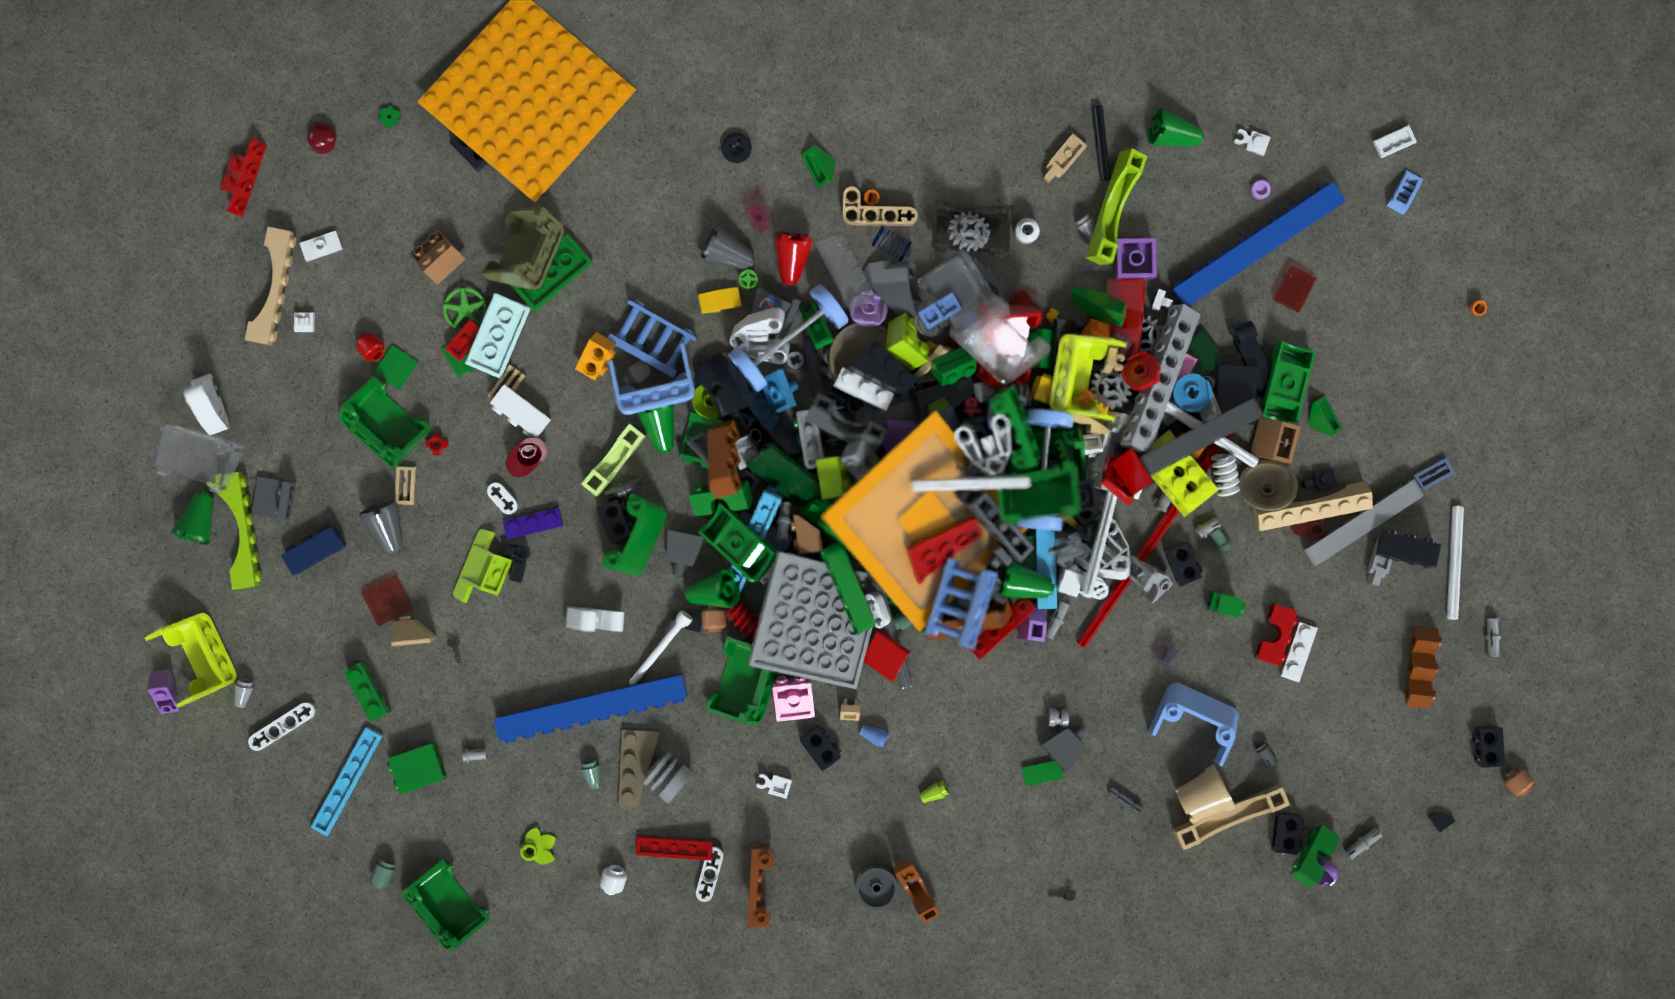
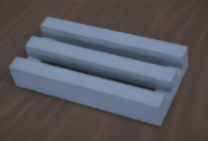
M1443 457L1412 474V477L1415 478L1422 491L1454 475L1455 471L1448 458ZM1445 462V466L1437 469L1436 471L1426 475L1421 479L1418 477ZM1446 469L1449 470L1448 473L1423 486L1422 482Z

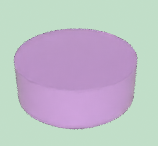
M1257 180L1251 186V194L1256 199H1264L1270 194L1271 187L1265 180Z

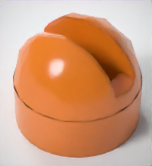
M868 190L864 193L863 200L867 205H875L879 201V194L875 190ZM869 193H872L871 202H868Z
M1475 300L1470 304L1469 310L1473 315L1481 316L1485 314L1487 305L1482 300Z
M1085 388L1077 402L1083 405H1090L1091 402L1088 399L1094 400V395Z

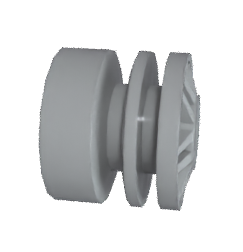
M669 752L655 762L647 772L643 782L645 786L651 780L655 782L650 788L651 791L655 790L658 786L662 787L658 796L667 804L693 774V771L685 765L676 770L674 766L677 763V758L669 764L667 760L672 755Z

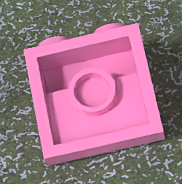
M779 676L776 680L772 681L777 722L815 717L811 679L799 676L787 679L786 676Z

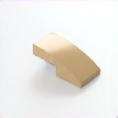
M1074 415L1073 423L1085 424L1086 433L1109 435L1110 431L1099 422L1089 417Z

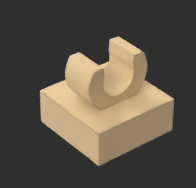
M1109 348L1108 354L1105 357L1103 372L1110 374L1112 369L1116 371L1123 369V365H1119L1117 361L1123 362L1125 356L1117 355L1118 349Z
M844 699L843 705H841L840 720L859 721L860 706H858V700L855 699L854 705H848L847 699Z

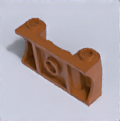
M1008 598L1004 604L997 600L988 602L981 625L983 630L1001 628L1006 625L1012 615ZM958 607V608H957V609H960V610H963V611H966V612L970 611V610H967L966 608L963 609L962 607ZM944 613L941 624L961 629L965 626L966 621L965 619ZM938 631L937 636H928L930 640H939L949 635Z
M753 843L747 927L764 928L771 920L770 912L764 909L765 901H761L762 887H758V883H762L763 869H770L775 860V852L769 844Z

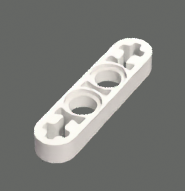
M310 702L300 704L253 734L248 740L249 747L252 750L259 751L314 717L316 713L315 706ZM304 706L306 708H311V711H309V716L308 714H305L299 718V716L297 715L304 711ZM288 716H293L295 718L296 722L294 726H288L286 724V718ZM272 726H276L279 729L277 737H273L270 734ZM263 736H266L270 740L269 742L267 739L263 740L260 743L261 747L259 745H254V742L256 741L255 737L259 739Z

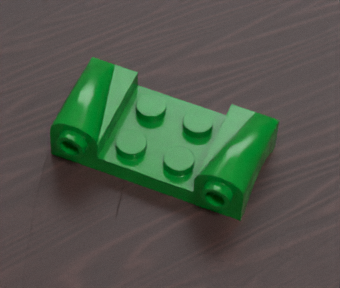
M1275 341L1271 356L1273 365L1265 397H1261L1259 407L1264 414L1263 418L1298 425L1314 363L1315 350L1297 347L1284 341Z
M1015 386L1000 390L993 396L990 405L996 415L1009 413L1008 421L1011 427H1015L1017 432L1015 438L1020 446L1013 453V465L1018 470H1025L1038 465L1037 460L1041 459L1042 456Z
M719 503L713 518L698 533L735 566L748 581L752 583L759 582L775 561L776 553L779 550L768 540H763L739 518L740 514L737 511H730L727 503Z

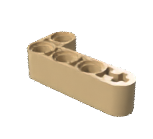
M848 187L844 191L843 220L848 225L912 226L917 221L918 213L913 207L860 206L861 195L856 187ZM849 192H854L857 195V199L849 201L846 195ZM849 211H854L857 217L854 220H848L846 214ZM867 212H874L876 218L872 221L867 220L865 217ZM887 212H892L895 215V219L887 221L884 215ZM898 212H901L900 216H906L907 212H911V216H914L911 218V221H907L906 217H901V221H897Z

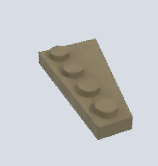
M622 729L619 807H638L644 788L643 782L649 771L660 731Z

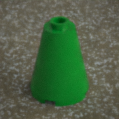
M1158 108L1152 117V120L1155 121L1153 129L1149 127L1148 143L1153 146L1197 147L1204 139V133H1202L1200 127L1165 108Z
M674 404L637 412L654 450L660 452V454L671 452V449L674 447Z
M202 490L199 493H195L170 534H174L175 537L192 543L193 541H201L200 545L208 546L210 543L214 498L211 497V493Z
M1012 561L1006 566L1000 594L1006 598H1048L1049 595H1053L1055 584L1052 583V579Z
M726 569L688 585L685 590V597L691 604L732 608L734 604L739 602L740 586L734 580V578H737L731 570Z

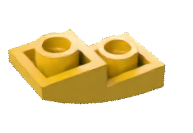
M738 287L715 290L698 295L701 314L720 312L722 309L740 308L742 306Z

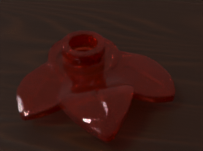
M1325 518L1294 524L1291 526V530L1300 537L1308 536L1312 539H1319L1325 533V526L1323 524ZM1313 526L1318 527L1317 533L1312 532Z

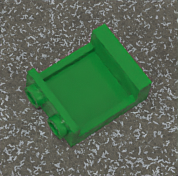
M690 412L689 423L681 452L679 453V457L683 458L682 462L693 464L694 461L700 462V467L708 469V465L687 445V441L700 431L707 435V431L713 424L725 421L714 418L708 419Z
M435 742L388 758L387 767L389 772L394 775L395 780H393V784L400 795L447 778Z

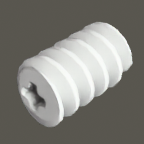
M1232 454L1212 456L1211 460H1217V462L1212 464V467L1218 468L1213 471V474L1219 475L1214 481L1220 482L1216 487L1222 490L1217 492V495L1224 497L1240 491L1239 478L1237 477L1238 471L1236 470L1237 464L1235 463L1236 457Z

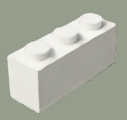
M505 384L490 402L493 405L491 409L499 415L504 413L509 417L507 419L508 422L515 427L520 425L524 428L522 432L530 438L533 436L538 438L551 421L548 416Z

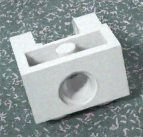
M1071 562L1067 564L1062 563L1056 580L1057 590L1077 597L1078 593L1082 592L1086 571L1078 568L1077 564ZM1097 576L1094 586L1096 589L1093 590L1092 597L1103 599L1108 594V587L1103 579Z

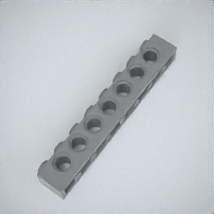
M1185 304L1172 305L1168 312V318L1161 330L1162 334L1155 346L1153 355L1161 366L1160 380L1157 384L1140 390L1139 395L1136 397L1133 411L1129 416L1127 427L1122 434L1120 445L1129 450L1132 449L1136 454H1148L1150 452L1201 315Z

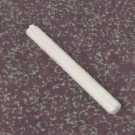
M1168 401L1165 412L1193 430L1203 425L1202 422ZM1225 437L1214 442L1251 467H1255L1259 461L1258 458Z
M1028 476L919 479L912 481L913 490L1017 488L1030 486V478Z
M1110 491L1106 495L1081 592L1082 596L1091 598L1117 500V497Z
M1463 506L1452 507L1447 619L1452 620L1458 619Z

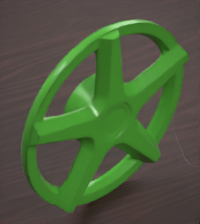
M460 288L448 295L443 305V312L447 322L454 329L461 330L463 327H459L464 318H468L479 327L487 312V306L484 298L477 291L470 288ZM466 291L474 293L480 300L469 303ZM460 292V304L448 303L453 295ZM483 305L484 312L479 321L473 311ZM447 309L458 312L454 323L450 320Z

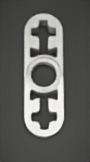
M713 846V853L718 851L720 858H716L714 865H706L707 862L711 864V861H704L698 882L696 897L702 902L709 901L713 896L724 857L722 849L717 846ZM713 869L715 877L707 879L704 875L705 870ZM702 880L706 883H713V886H708L707 892L710 895H706V897H702V893L699 892L705 886V883H701Z

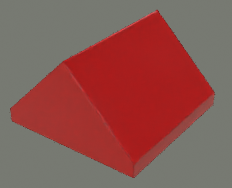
M1132 449L1111 463L1131 495H1134L1153 482Z

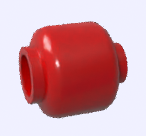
M363 333L357 338L355 348L365 360L377 361L383 356L385 345L375 333Z

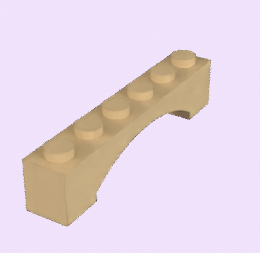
M267 227L264 246L268 247L272 259V284L262 311L253 322L248 321L245 335L246 341L272 346V343L277 339L276 323H279L281 320L279 308L280 304L283 305L285 300L283 289L284 286H287L289 280L287 269L292 265L291 249L295 248L296 245L295 233L291 231Z
M1365 481L1348 484L1346 488L1329 496L1309 501L1291 502L1285 508L1276 511H1263L1252 507L1253 519L1259 531L1373 509L1372 491Z
M1277 784L1235 802L1237 809L1228 813L1224 811L1194 824L1190 821L1173 828L1179 846L1186 850L1238 823L1263 814L1273 813L1289 806L1290 803L1283 787Z

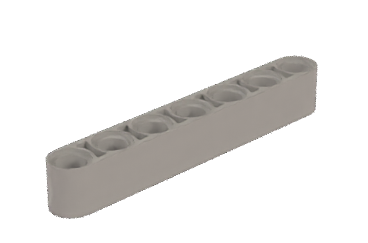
M1415 478L1410 479L1406 485H1401L1393 490L1389 496L1385 495L1376 501L1377 504L1373 506V509L1361 511L1360 515L1348 519L1344 522L1343 526H1338L1328 532L1329 535L1319 538L1309 548L1305 547L1303 550L1313 566L1322 563L1422 498L1425 494Z

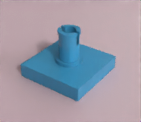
M783 369L764 377L767 385L761 389V392L776 414L796 405L792 393L798 392V384L796 381L788 383Z

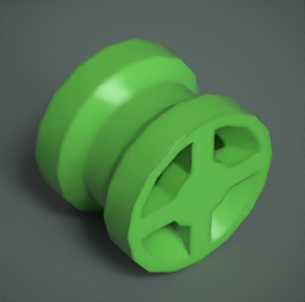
M744 270L739 275V283L742 288L751 290L757 286L758 277L753 270Z

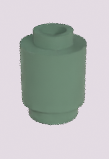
M381 858L376 863L370 877L372 886L379 889L388 887L395 870L393 862Z

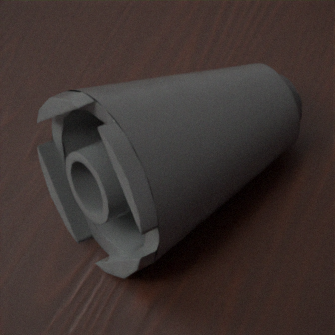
M715 224V229L712 228L703 246L706 249L705 252L700 254V259L743 270H746L748 267L751 268L755 261L754 253L717 224Z
M395 500L382 502V505L371 506L359 513L360 519L384 554L389 553V556L399 553L400 548L403 546Z

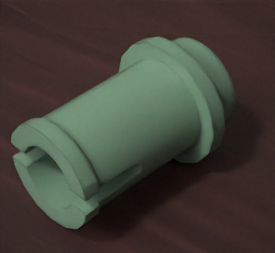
M1220 528L1210 534L1219 548L1218 551L1224 553L1232 548L1231 542H1228Z

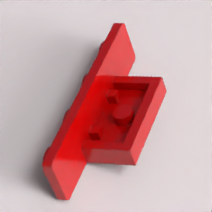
M250 139L245 157L231 153L220 190L232 193L227 212L240 217L244 216L267 147L266 144Z
M1019 598L1010 606L1012 615L1006 625L1001 628L985 629L977 637L974 649H969L979 660H982L1036 610V607L1028 598Z

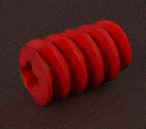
M742 600L734 604V607L730 608L724 615L730 614L729 621L736 620L734 626L741 625L739 631L743 632L746 630L745 637L752 636L750 641L752 642L760 617L753 618L755 612L748 613L750 607L746 606L743 608L744 601Z

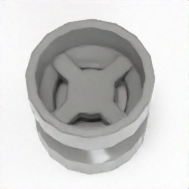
M1049 708L1048 727L1060 725L1061 727L1068 728L1069 709L1062 708L1057 710L1056 708Z

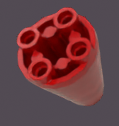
M778 231V235L775 236L782 284L797 285L813 245L812 237H809L808 234L797 233V236L790 235V232Z

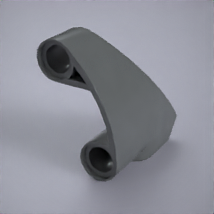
M913 261L868 263L862 275L897 316L907 313L916 321L922 320L918 312L922 311L924 307L921 303L912 299L909 278L916 276L915 263Z

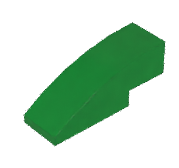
M1072 286V303L1098 320L1122 327L1126 318V302L1111 300L1110 293Z

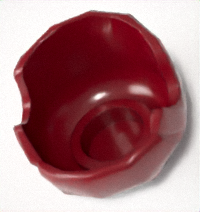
M317 122L309 128L307 141L313 151L318 154H327L335 148L337 135L331 125L325 122Z

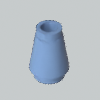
M865 724L862 726L859 734L877 747H884L889 737V733L885 732V729Z

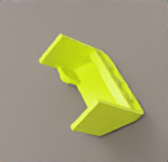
M1070 334L1063 336L1059 343L1050 407L1054 411L1114 421L1113 416L1098 413L1099 405L1095 399H1088L1091 402L1090 405H1083L1077 401L1085 388H1089L1093 360L1104 359L1108 354L1109 346L1126 347L1127 344L1108 338Z
M205 613L176 622L145 637V640L148 641L162 635L165 642L170 646L181 644L197 676V679L191 681L188 686L191 697L176 704L177 708L235 682L237 678V673L211 618Z

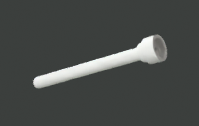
M681 610L677 614L676 623L630 679V685L634 686L638 683L679 630L692 622L693 619L688 613Z

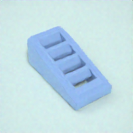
M1406 170L1386 206L1403 215L1412 203L1423 179ZM1406 179H1409L1410 181L1416 183V185L1413 186L1407 183ZM1405 186L1408 189L1412 190V192H1409L1403 189L1402 187ZM1399 192H1400L1401 194L1407 196L1408 199H1405V198L1401 197L1400 195H1398Z

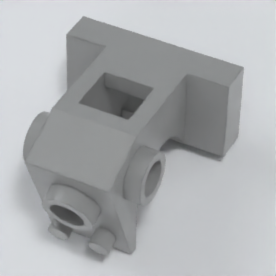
M1131 555L1129 578L1143 590L1141 594L1151 603H1154L1173 583L1158 567L1144 563Z

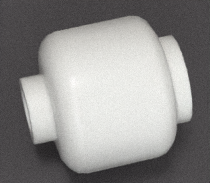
M1031 218L1021 219L1014 227V236L1022 244H1030L1039 236V225Z
M610 865L603 870L600 887L606 894L614 895L623 891L627 879L624 869L618 865Z

